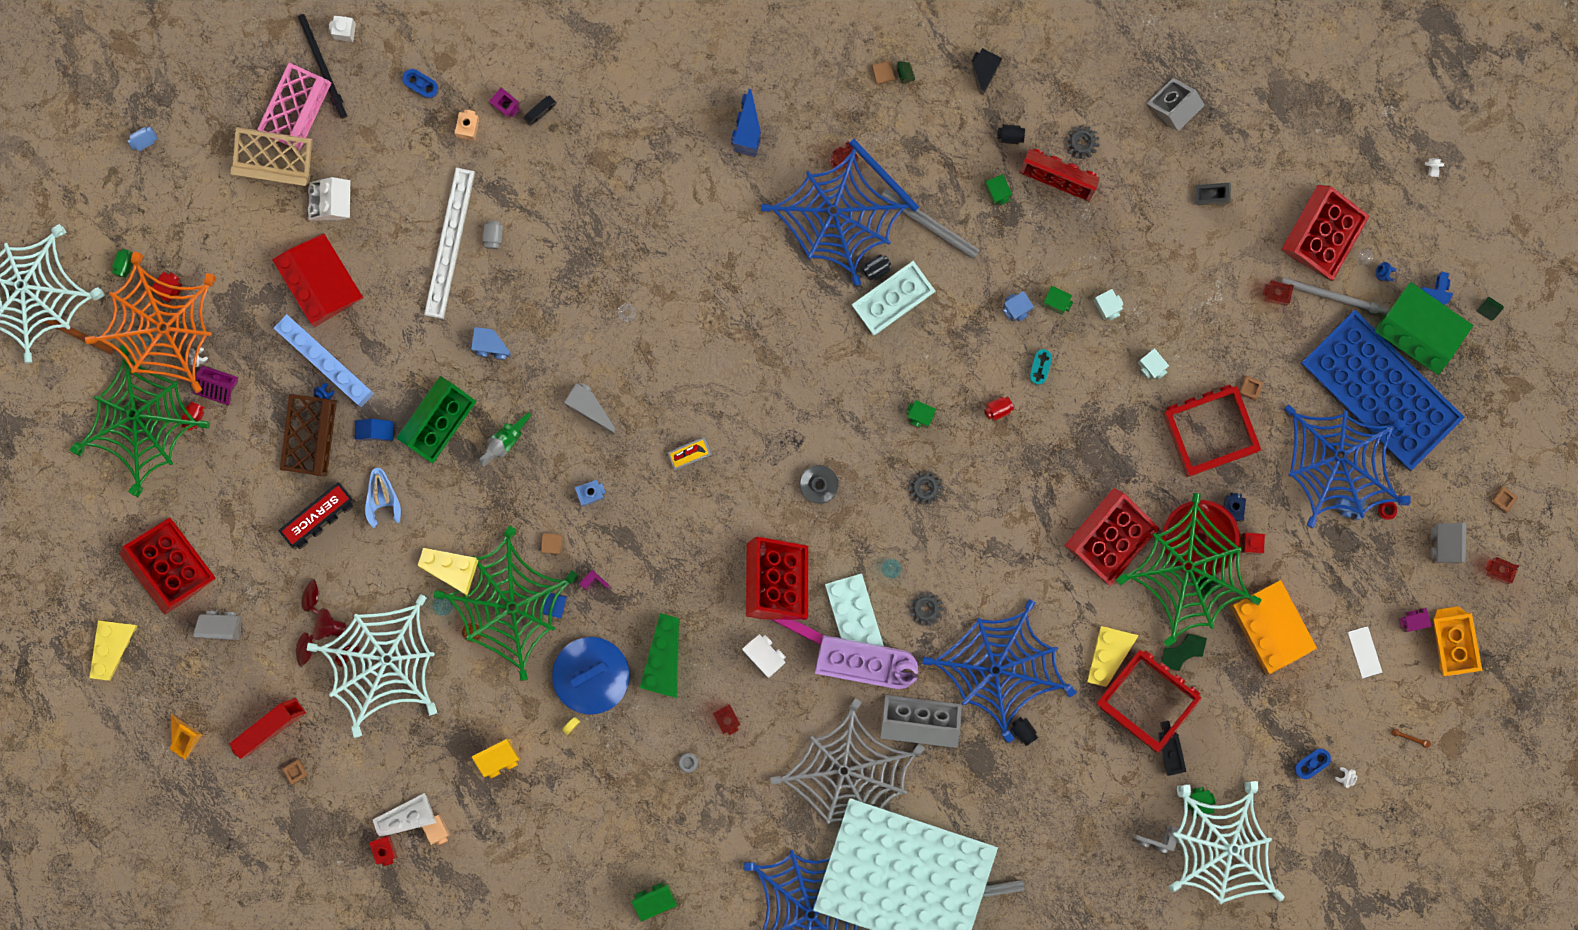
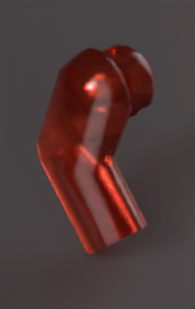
M357 644L352 652L358 653L360 651L359 644ZM348 645L342 650L348 651L352 645ZM340 654L345 663H347L348 656ZM336 655V664L343 667L340 658Z

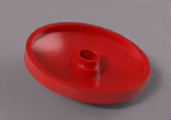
M1200 500L1198 506L1221 533L1240 547V530L1233 515L1224 506L1216 502ZM1192 501L1182 504L1170 514L1164 525L1163 532L1176 525L1193 506ZM1197 510L1196 517L1204 528L1228 550L1235 549L1214 531ZM1192 512L1180 526L1162 536V539L1166 542L1180 534L1191 522ZM1196 522L1195 534L1217 554L1225 552L1204 533ZM1191 527L1184 535L1168 545L1174 547L1189 538ZM1194 538L1193 544L1200 553L1206 557L1214 556ZM1189 542L1175 549L1178 554L1184 553L1189 548ZM1165 548V554L1168 557L1170 551ZM1193 549L1191 561L1202 560L1203 558ZM1188 553L1182 557L1186 561ZM1236 553L1233 554L1232 562L1236 557ZM1173 554L1170 559L1171 563H1173L1176 558ZM1229 555L1225 559V568L1228 567ZM1222 558L1217 559L1216 574L1221 572ZM1178 560L1174 566H1180L1183 564ZM1214 560L1206 563V573L1212 575ZM1186 563L1185 568L1187 570L1192 569V564ZM1203 564L1194 567L1202 570ZM1193 571L1194 576H1196V577L1202 576V575H1200V574H1198V573H1196V572Z

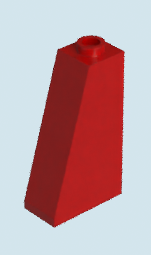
M296 697L277 705L231 741L229 745L233 754L239 757V759L249 756L304 716L306 711Z

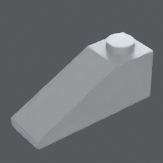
M576 383L564 402L565 405L615 434V427L594 394L590 392L592 388L583 383L581 386Z

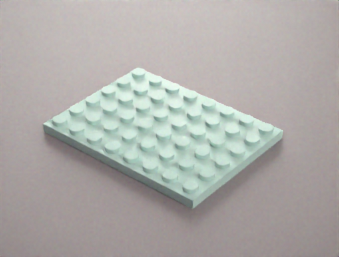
M850 798L813 910L870 930H972L998 847Z

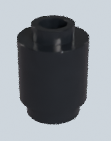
M1002 124V128L998 127L997 139H1000V143L1018 145L1019 143H1024L1025 128H1021L1019 125Z
M880 254L867 262L862 270L871 281L889 272L892 264L887 256L883 257Z
M1019 717L1012 722L1013 727L1011 730L1021 744L1024 743L1025 746H1028L1038 738L1036 735L1037 731L1027 718L1022 719V717Z

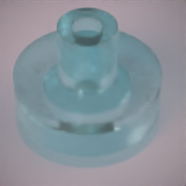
M889 559L884 562L882 573L887 578H896L901 573V565L897 560Z
M436 598L433 602V610L440 616L450 614L453 609V604L447 598Z

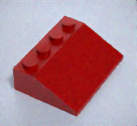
M1029 149L1019 172L1020 174L1087 202L1091 200L1100 179L1096 176V173L1086 170V172L1082 171L1073 163L1065 164L1056 156L1048 157L1043 155L1044 152L1039 149Z
M1317 185L1281 250L1297 262L1333 281L1367 222L1369 215L1332 186Z
M325 234L295 246L272 259L313 327L320 325L363 299L362 294Z
M1113 488L1064 546L1106 584L1111 586L1153 537V533H1156L1160 528L1124 492Z
M171 517L124 545L119 553L164 615L183 604L216 579Z
M755 537L747 543L746 617L781 620L808 619L807 545L763 537Z

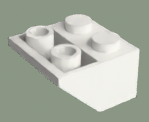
M330 177L309 182L308 220H342L350 218V180Z

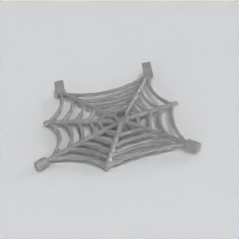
M857 698L850 704V710L846 718L835 730L818 738L809 737L811 743L806 754L789 773L781 778L780 776L770 777L771 785L784 782L799 793L817 810L827 824L843 820V818L831 819L833 815L845 814L846 810L834 812L835 808L847 807L848 803L836 805L839 799L856 797L858 801L865 803L869 794L878 786H882L886 789L874 796L870 805L873 806L875 800L889 790L897 792L889 796L881 804L880 808L883 809L892 798L900 794L906 795L907 791L904 790L906 769L915 756L919 757L925 749L918 743L912 752H905L888 747L877 741L866 731L855 714V711L862 703ZM850 718L848 730L840 738L823 746L818 742L836 733ZM854 719L865 735L874 743L900 755L888 757L868 747L858 736L853 726ZM852 731L865 749L884 759L875 761L861 754L851 741ZM847 735L846 743L831 752L825 749L835 745ZM815 744L819 749L810 765L799 775L790 776L803 764ZM850 746L856 754L869 762L861 764L849 752ZM845 747V751L836 758L832 756V754L839 752ZM822 751L825 755L815 773L805 774L817 761ZM844 756L843 765H841L838 760ZM848 756L857 764L856 766H847ZM828 757L832 761L827 771L819 772ZM910 757L901 775V789L893 786L897 764L900 759ZM896 760L891 772L890 785L883 783L887 762ZM883 763L880 781L873 779L875 766ZM834 764L838 767V770H832ZM872 766L870 778L864 776L863 768ZM846 767L847 773L841 774V768ZM860 769V774L852 772L854 770ZM839 774L840 778L837 786L826 775ZM849 775L854 776L858 779H856L853 783ZM822 776L832 784L836 790L834 797L815 777ZM845 777L848 784L842 785L843 779ZM812 778L831 798V807L800 779ZM795 780L808 789L829 811L828 817L810 798L788 781ZM861 780H865V782H863L856 790L855 786L857 785V783ZM868 782L876 784L866 793L862 801L859 795L862 787ZM842 788H851L854 793L838 796Z

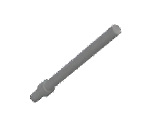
M1283 277L1281 285L1366 309L1369 313L1385 315L1389 308L1379 306V303L1373 301L1369 303Z

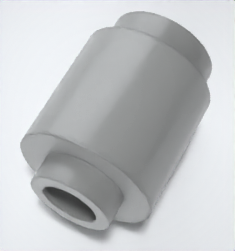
M488 221V224H484L482 241L484 248L499 249L503 233V226L500 225V222Z

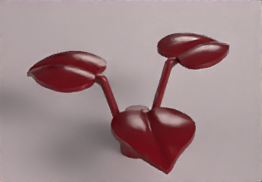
M315 579L308 583L301 600L303 610L308 612L311 609L317 616L313 634L309 636L307 632H304L297 642L296 658L300 667L306 664L313 651H307L308 643L313 644V639L319 641L324 637H330V635L339 637L346 630L345 622L333 620V617L330 616L326 608H322L320 611L315 609L314 606L317 604L319 597Z

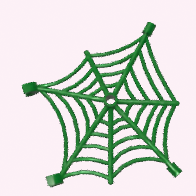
M124 345L120 346V350L128 357V350ZM128 357L130 362L135 365V362ZM123 358L120 369L109 387L100 396H94V399L97 400V415L90 432L80 443H74L70 451L81 456L85 446H92L117 456L127 466L135 479V484L130 487L128 492L138 498L143 491V487H141L143 481L153 470L165 464L173 465L171 457L177 439L187 429L195 425L198 428L209 429L210 422L203 420L195 421L187 412L179 397L178 381H172L158 374H150L171 383L170 386L164 387L135 372L132 374L152 386L163 389V391L155 394L134 385L131 382V369ZM125 365L126 373L121 385L108 400L103 399L102 397L117 381ZM141 365L138 367L141 370H147ZM127 379L128 389L115 404L110 402L118 395ZM132 387L140 392L154 396V398L150 401L141 399L133 394ZM173 388H175L176 398L180 407L190 420L181 419L176 411L172 398ZM129 392L130 400L124 407L118 406ZM168 392L170 403L177 419L171 418L166 400V393ZM162 396L168 417L161 416L159 399ZM134 398L146 404L136 410ZM102 402L106 404V415L103 425L98 434L89 438L97 425ZM155 402L158 416H153L150 412V406ZM109 406L113 407L111 424L107 429L103 430L107 423ZM147 409L148 415L142 414L141 412ZM117 410L121 411L117 423L114 424V421L116 419V412ZM123 413H126L127 417L121 420ZM142 418L148 419L145 425L141 421ZM132 420L133 430L122 424ZM151 420H155V422L151 425V428H150V431H149V430L147 429L149 423L151 422ZM159 421H166L155 439L152 435L154 426ZM170 422L177 423L166 433L161 447L158 443L161 432ZM137 423L142 429L137 430ZM180 424H188L189 426L184 428L174 438L168 456L165 453V443L169 434ZM117 427L127 429L133 433V441L129 436L114 429ZM108 432L121 435L134 447V455L120 442L101 436ZM145 432L148 437L138 442V433ZM150 439L153 445L145 448L138 454V446ZM94 440H106L119 445L134 460L135 472L117 452L91 442ZM154 447L159 450L160 453L148 458L139 466V457L143 453ZM162 455L166 461L152 467L140 480L139 470L152 459Z
M1193 493V506L1176 525L1160 534L1153 533L1155 541L1147 559L1132 572L1124 573L1116 579L1120 586L1129 579H1132L1145 586L1159 599L1167 613L1172 630L1171 636L1163 641L1167 647L1177 641L1176 638L1190 628L1210 626L1211 629H1214L1213 623L1217 614L1225 605L1235 600L1247 598L1257 606H1259L1262 600L1255 595H1249L1246 590L1239 568V556L1242 548L1229 540L1206 517L1198 506V503H1200V493ZM1197 510L1214 531L1235 549L1228 550L1204 528L1196 517ZM1192 512L1191 522L1180 534L1166 542L1161 538L1180 526ZM1196 522L1204 533L1225 552L1217 554L1195 534ZM1191 527L1189 538L1174 547L1168 545L1184 535ZM1194 538L1214 556L1206 557L1200 553L1193 544ZM1159 541L1163 547L1155 564L1146 572L1136 573L1150 560ZM1189 542V548L1184 553L1178 554L1175 549ZM1166 548L1170 551L1166 562L1160 569L1153 570L1159 564ZM1193 549L1203 558L1202 560L1191 561ZM1188 553L1186 561L1182 557ZM1234 553H1236L1237 575L1243 591L1235 588L1232 578L1231 564ZM1173 554L1176 557L1169 568H1165ZM1228 555V572L1231 585L1225 583V559ZM1219 558H1222V581L1216 578L1215 568ZM1178 560L1183 564L1174 567ZM1214 560L1212 575L1206 573V563ZM1188 562L1192 564V569L1190 570L1185 568V564ZM1203 564L1202 570L1194 567ZM1184 569V579L1174 571ZM1193 571L1202 576L1196 580ZM1165 572H1170L1182 583L1181 593L1175 582L1164 574ZM1159 574L1168 579L1175 587L1179 596L1178 606L1168 589L1157 579L1149 575ZM1189 575L1193 583L1187 582ZM1137 577L1148 578L1165 590L1176 611L1174 624L1168 607L1153 588L1137 579ZM1204 577L1208 578L1200 587L1198 586L1201 579ZM1210 581L1218 583L1204 597L1202 596L1201 590ZM1186 586H1194L1196 592L1185 594ZM1222 586L1229 589L1216 595L1211 600L1208 608L1206 607L1205 600L1214 590ZM1230 592H1236L1241 595L1224 602L1215 611L1211 619L1210 609L1220 596ZM1198 595L1200 602L1182 606L1184 598ZM1197 605H1201L1204 612L1189 614L1179 618L1181 610ZM1206 616L1208 623L1192 624L1176 633L1178 623L1184 619Z
M510 525L503 534L505 536L504 540L494 551L477 557V566L480 569L479 581L467 596H454L460 592L458 590L451 594L435 590L433 598H447L462 617L467 633L466 640L488 648L510 661L520 669V681L528 680L527 671L524 668L532 649L549 630H555V627L552 626L554 604L563 589L569 583L572 585L575 582L578 574L571 570L565 580H559L533 570L521 559L511 544V539L516 534V529ZM506 543L507 553L503 557L484 567L481 565L479 560L492 556ZM511 550L520 563L530 572L549 581L558 582V584L549 586L528 579L512 563ZM507 557L508 565L501 571L489 575L485 570L500 563ZM512 568L527 582L548 589L540 593L526 589L513 577ZM508 569V577L501 582L495 583L492 578ZM484 574L487 578L484 590L475 599L468 598L479 588ZM509 581V590L501 591L498 586ZM513 582L517 587L527 593L534 594V596L526 597L513 590ZM491 583L494 590L487 601L479 600L486 593ZM560 588L551 603L547 624L542 621L545 601L551 591ZM497 591L498 597L494 603L490 602ZM509 593L510 601L504 594ZM514 594L525 600L516 604L514 602ZM545 595L541 603L539 619L534 617L535 606L539 597ZM502 598L507 605L497 603ZM453 600L462 601L467 608L472 621V634L469 632L464 614ZM535 600L532 606L531 615L527 614L529 604L531 601ZM467 602L473 603L479 623L478 630H476L475 620ZM477 604L483 605L486 612V624L483 626ZM526 604L524 612L518 609ZM487 606L494 607L496 611V617L491 621ZM515 606L516 609L514 611H510L509 607ZM498 608L506 609L503 613L499 615ZM518 613L521 616L516 620V614ZM510 614L513 626L500 619ZM524 617L530 619L518 632L517 625ZM533 621L538 623L530 630L522 645H520L519 636L525 628ZM495 622L504 624L514 631L515 637L491 625ZM541 625L546 627L547 629L532 643L523 661L522 651L528 638ZM488 628L511 638L516 642L517 652L506 644L481 632ZM480 635L501 645L518 657L519 664L499 650L473 639V637Z

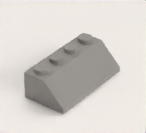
M885 695L880 738L957 748L961 728L962 704Z

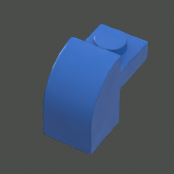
M1446 272L1437 274L1434 289L1421 288L1444 305L1451 300L1453 293L1446 292L1450 286L1449 273Z

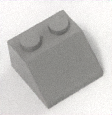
M1174 78L1146 103L1166 125L1177 131L1184 127L1205 106L1195 89Z
M1441 523L1434 525V528L1431 529V539L1434 540L1430 551L1433 563L1459 564L1466 562V523Z
M205 611V615L199 614L194 637L240 640L242 617L236 616L235 612H225V615L222 616L217 615L215 611Z

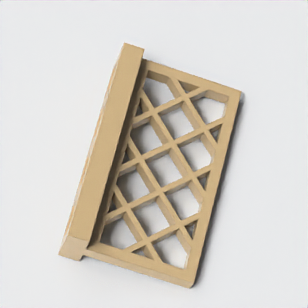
M237 127L231 174L306 186L310 182L309 171L312 139ZM241 133L248 134L252 139L246 146L240 140ZM261 136L267 137L271 142L266 148H263L257 141ZM283 139L290 147L282 151L276 142ZM253 142L261 150L255 156L247 149ZM298 142L307 143L306 152L302 155L294 146ZM272 145L279 152V155L274 159L265 151ZM291 148L298 156L292 162L284 154ZM243 150L251 158L247 162L238 161L239 153ZM263 153L269 160V163L260 165L255 158ZM282 156L288 165L285 168H279L274 161ZM301 159L305 164V171H298L293 164Z

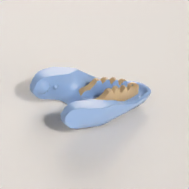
M374 468L370 475L365 505L366 518L371 527L375 528L377 520H375L374 512L380 507L393 506L395 515L393 519L396 523H400L401 507L391 483L381 468Z

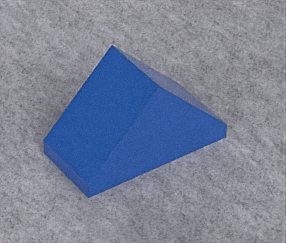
M378 419L355 421V440L393 441L394 421Z

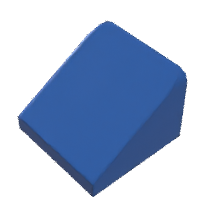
M550 592L543 609L544 615L549 616L550 606L556 595L555 593ZM559 594L552 610V617H562L567 596Z

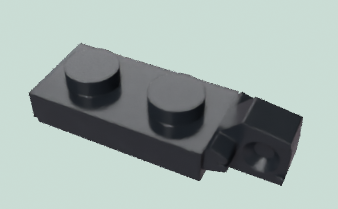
M1170 721L1160 722L1162 732L1158 733L1159 742L1171 728ZM1176 732L1161 750L1167 776L1187 772L1179 735Z

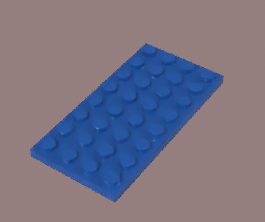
M1353 310L1300 363L1360 423L1371 426L1392 425L1394 421L1405 420V431L1393 430L1388 440L1387 449L1409 471H1412L1464 419V416L1385 338L1376 333L1375 329L1356 310ZM1366 428L1371 434H1377L1385 430ZM1388 433L1381 437L1379 442L1384 445Z

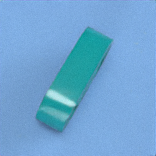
M1046 349L1039 350L1034 357L1029 377L1034 385H1042L1048 377L1052 355ZM1044 353L1048 361L1045 360L1043 366H1040L1041 359L1038 356ZM1038 369H1042L1041 376H1043V379L1036 381V377L1033 374H1037Z

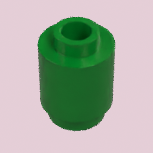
M123 248L121 251H117L111 267L113 269L112 274L127 278L133 266V263H131L132 251Z

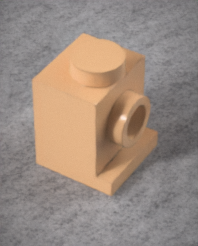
M464 110V113L459 112L455 130L457 138L475 141L479 117L475 115L474 111ZM465 120L470 121L468 126L463 125Z

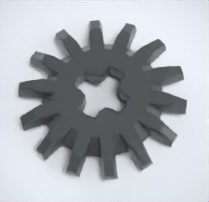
M1081 125V130L1074 127L1075 133L1068 132L1072 137H1066V140L1070 142L1066 147H1072L1069 153L1071 154L1075 151V158L1079 154H1081L1082 159H1085L1084 154H1087L1090 158L1092 157L1090 151L1097 152L1094 147H1099L1100 144L1095 143L1096 140H1099V137L1094 138L1093 135L1096 131L1094 130L1090 133L1091 127L1089 126L1087 130H1084V125ZM1081 137H1084V140L1088 141V144H1085L1084 147H1081L1080 144H1077V141H1080Z
M920 471V477L916 474L913 475L916 480H910L913 487H908V490H914V493L910 494V496H917L915 502L922 499L921 505H924L925 500L930 505L932 504L930 499L933 498L937 501L938 499L935 495H942L941 492H938V489H942L943 486H938L937 484L941 479L935 480L934 478L937 475L935 473L932 477L929 476L930 471H927L926 475H923V471ZM925 482L931 487V491L928 490L927 493H923V489H920V485H924Z
M922 592L921 598L916 594L917 601L911 600V603L915 605L914 607H909V610H914V613L910 614V616L916 615L915 622L917 623L919 619L922 620V626H924L925 621L928 622V626H931V620L937 623L938 621L935 617L941 618L942 615L938 612L944 611V608H939V605L943 603L942 600L937 602L936 599L939 596L936 595L932 598V592H929L928 596H925V592ZM925 603L932 607V611H929L928 614H924V611L921 610Z

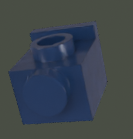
M1230 493V496H1226L1224 499V507L1233 515L1236 522H1243L1246 498H1242V494ZM1233 503L1238 504V510L1233 509Z

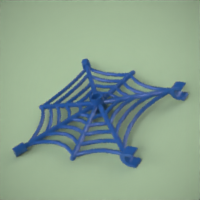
M1289 404L1284 408V411L1294 418V449L1291 469L1288 475L1292 476L1302 486L1310 501L1313 515L1312 517L1310 516L1307 527L1314 528L1317 515L1329 509H1350L1359 513L1361 518H1364L1365 512L1381 503L1398 502L1399 506H1410V495H1396L1389 481L1385 464L1386 448L1393 430L1405 431V420L1394 421L1392 425L1371 426L1352 419L1347 415V410H1344L1343 414L1333 417H1310L1295 413L1296 410ZM1343 417L1342 424L1334 426L1311 425L1302 419L1321 421ZM1348 419L1359 426L1385 430L1377 434H1365L1346 425ZM1298 420L1302 424L1303 447L1300 468L1294 471L1297 452ZM1342 427L1341 432L1328 435H1320L1313 429L1322 430ZM1307 428L1314 435V447L1310 465L1303 467ZM1347 429L1355 434L1370 438L1365 441L1354 439L1346 435L1345 430ZM1386 433L1388 434L1382 451V466L1389 489L1380 483L1375 466L1376 448L1381 437ZM1341 435L1340 442L1329 443L1324 439ZM1318 438L1322 442L1323 453L1320 462L1314 463ZM1347 438L1351 441L1359 442V444H1349L1344 442V439ZM1377 439L1373 446L1371 458L1374 479L1368 474L1365 465V452L1368 444ZM1338 445H1339V449H1338V450H1336V449L1333 447V446H1338ZM1344 445L1352 447L1346 451L1343 449ZM1327 446L1335 455L1324 460ZM1362 446H1364L1362 451V466L1364 470L1357 466V454ZM1353 451H1355L1354 463L1346 458ZM1342 454L1344 457L1339 458L1337 455ZM1335 460L1336 462H1335V464H1334V467H1332V466L1329 464V462H1332V461ZM1345 462L1352 467L1349 471ZM1341 463L1343 471H1336ZM1326 465L1331 470L1330 476L1328 477L1318 466ZM1314 468L1323 475V477L1327 480L1325 487L1319 481V479L1312 472L1309 471L1310 469ZM1353 470L1362 474L1352 480L1350 477V473ZM1302 472H1307L1323 490L1321 496L1315 485ZM1297 474L1302 476L1314 489L1319 499L1316 508L1309 491L1296 476ZM1335 474H1343L1346 476V478L1333 477ZM1364 477L1371 481L1356 490L1353 485L1355 481ZM1341 480L1348 482L1350 488L1340 486L1329 487L1332 481ZM1375 484L1382 489L1372 492L1360 500L1358 499L1357 492L1367 486ZM1332 490H1346L1352 492L1353 498L1345 495H1333L1327 498L1325 496L1327 492ZM1383 492L1388 493L1394 498L1377 501L1364 510L1360 504L1365 499ZM1344 498L1356 503L1358 510L1346 505H1334L1321 510L1320 508L1322 503L1329 499Z
M1030 599L1024 607L1026 608L1025 611L1014 617L995 621L977 618L975 624L949 650L935 660L923 657L922 661L923 665H936L953 680L963 698L962 705L970 703L987 711L999 724L1003 732L1001 735L1007 743L1015 739L1007 729L1012 718L1029 700L1037 695L1056 689H1064L1069 698L1077 693L1072 685H1067L1058 673L1055 662V651L1058 650V647H1051L1041 642L1034 635L1029 625L1028 612L1033 609L1036 602ZM1021 617L1016 626L1007 628L983 626V623H1004ZM1024 620H1026L1031 636L1040 645L1048 648L1047 650L1040 651L1033 648L1026 641L1021 629ZM979 625L980 631L959 653L947 662L939 661L960 645L975 627ZM1015 629L1012 635H994L985 632V630L1008 631ZM1018 631L1025 645L1032 651L1037 652L1036 654L1029 655L1020 647L1016 639ZM982 634L984 641L963 664L952 662L964 653ZM987 637L1010 639L1007 644H996L988 642ZM1013 641L1019 651L1027 657L1020 659L1014 655L1010 649ZM985 645L987 652L983 658L974 665H968ZM990 645L1005 647L1003 653H992ZM1009 651L1010 655L1017 661L1013 662L1012 660H1010L1007 656V652ZM1052 653L1053 668L1062 684L1051 682L1046 670V654ZM989 656L991 667L978 666ZM1042 656V666L1047 681L1039 679L1035 670L1034 659ZM994 657H1000L997 664H995ZM1004 658L1009 662L1006 665L1000 666ZM1031 660L1035 678L1027 676L1024 662ZM941 665L950 666L960 674L970 690V694L965 697L956 679ZM1016 665H1022L1023 675L1015 673ZM956 667L967 669L976 684L974 690L964 674ZM993 667L998 668L999 672L997 674L992 672ZM1012 667V672L1004 670ZM971 669L978 670L984 680L980 684ZM983 671H988L990 674L986 677ZM1003 674L1009 676L1000 685L999 675ZM993 676L995 678V684L989 681ZM1013 677L1021 679L1009 686L1003 695L1001 694V689L1006 682ZM1027 680L1035 682L1017 692L1004 710L1003 700L1014 686ZM986 683L990 684L997 690V694L991 689L984 687ZM1039 684L1052 686L1026 698L1017 706L1006 723L1005 715L1010 705L1021 693ZM980 689L990 692L998 699L999 706L990 698L977 692ZM975 695L992 703L1000 711L1002 723L991 710L970 699Z
M790 850L789 856L773 865L759 866L756 863H744V871L757 872L765 891L767 911L763 930L767 928L770 914L769 894L764 879L773 886L777 901V914L772 930L776 929L780 916L778 891L784 895L787 904L786 920L783 927L779 930H795L792 929L794 926L806 930H829L830 916L826 915L825 926L817 918V915L821 913L813 910L818 896L807 895V892L817 893L820 889L812 890L805 888L803 881L819 883L823 882V879H806L800 873L801 870L814 875L826 872V869L821 871L806 870L798 865L796 859L805 863L819 864L828 862L830 858L818 861L806 860L796 855L793 850ZM792 858L793 866L782 873L767 876L760 870L774 868ZM793 869L796 871L797 876L788 882L778 885L772 880L787 874ZM797 879L800 887L790 892H786L782 888ZM801 890L803 896L799 900L791 896V894ZM809 899H811V900L816 899L815 902H814V905H813V907H812V909H811V905H810ZM790 900L795 904V915L792 923L787 925L790 918ZM804 900L806 907H804L800 902ZM799 907L805 912V916L796 920ZM813 911L815 913V916L812 919L808 918L807 916L808 912ZM835 918L834 930H837L838 918ZM808 920L807 926L800 924L803 921ZM812 921H815L819 926H812ZM846 922L845 930H848L849 922Z

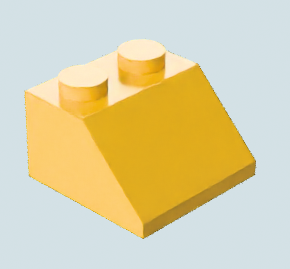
M506 739L472 756L483 777L489 776L490 779L500 775L499 770L505 767L507 770L518 766L517 761L521 760L511 739Z

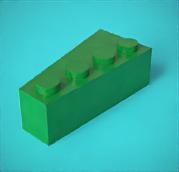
M660 613L640 684L641 689L677 699L679 618Z

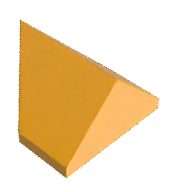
M171 714V746L169 750L186 760L203 734Z

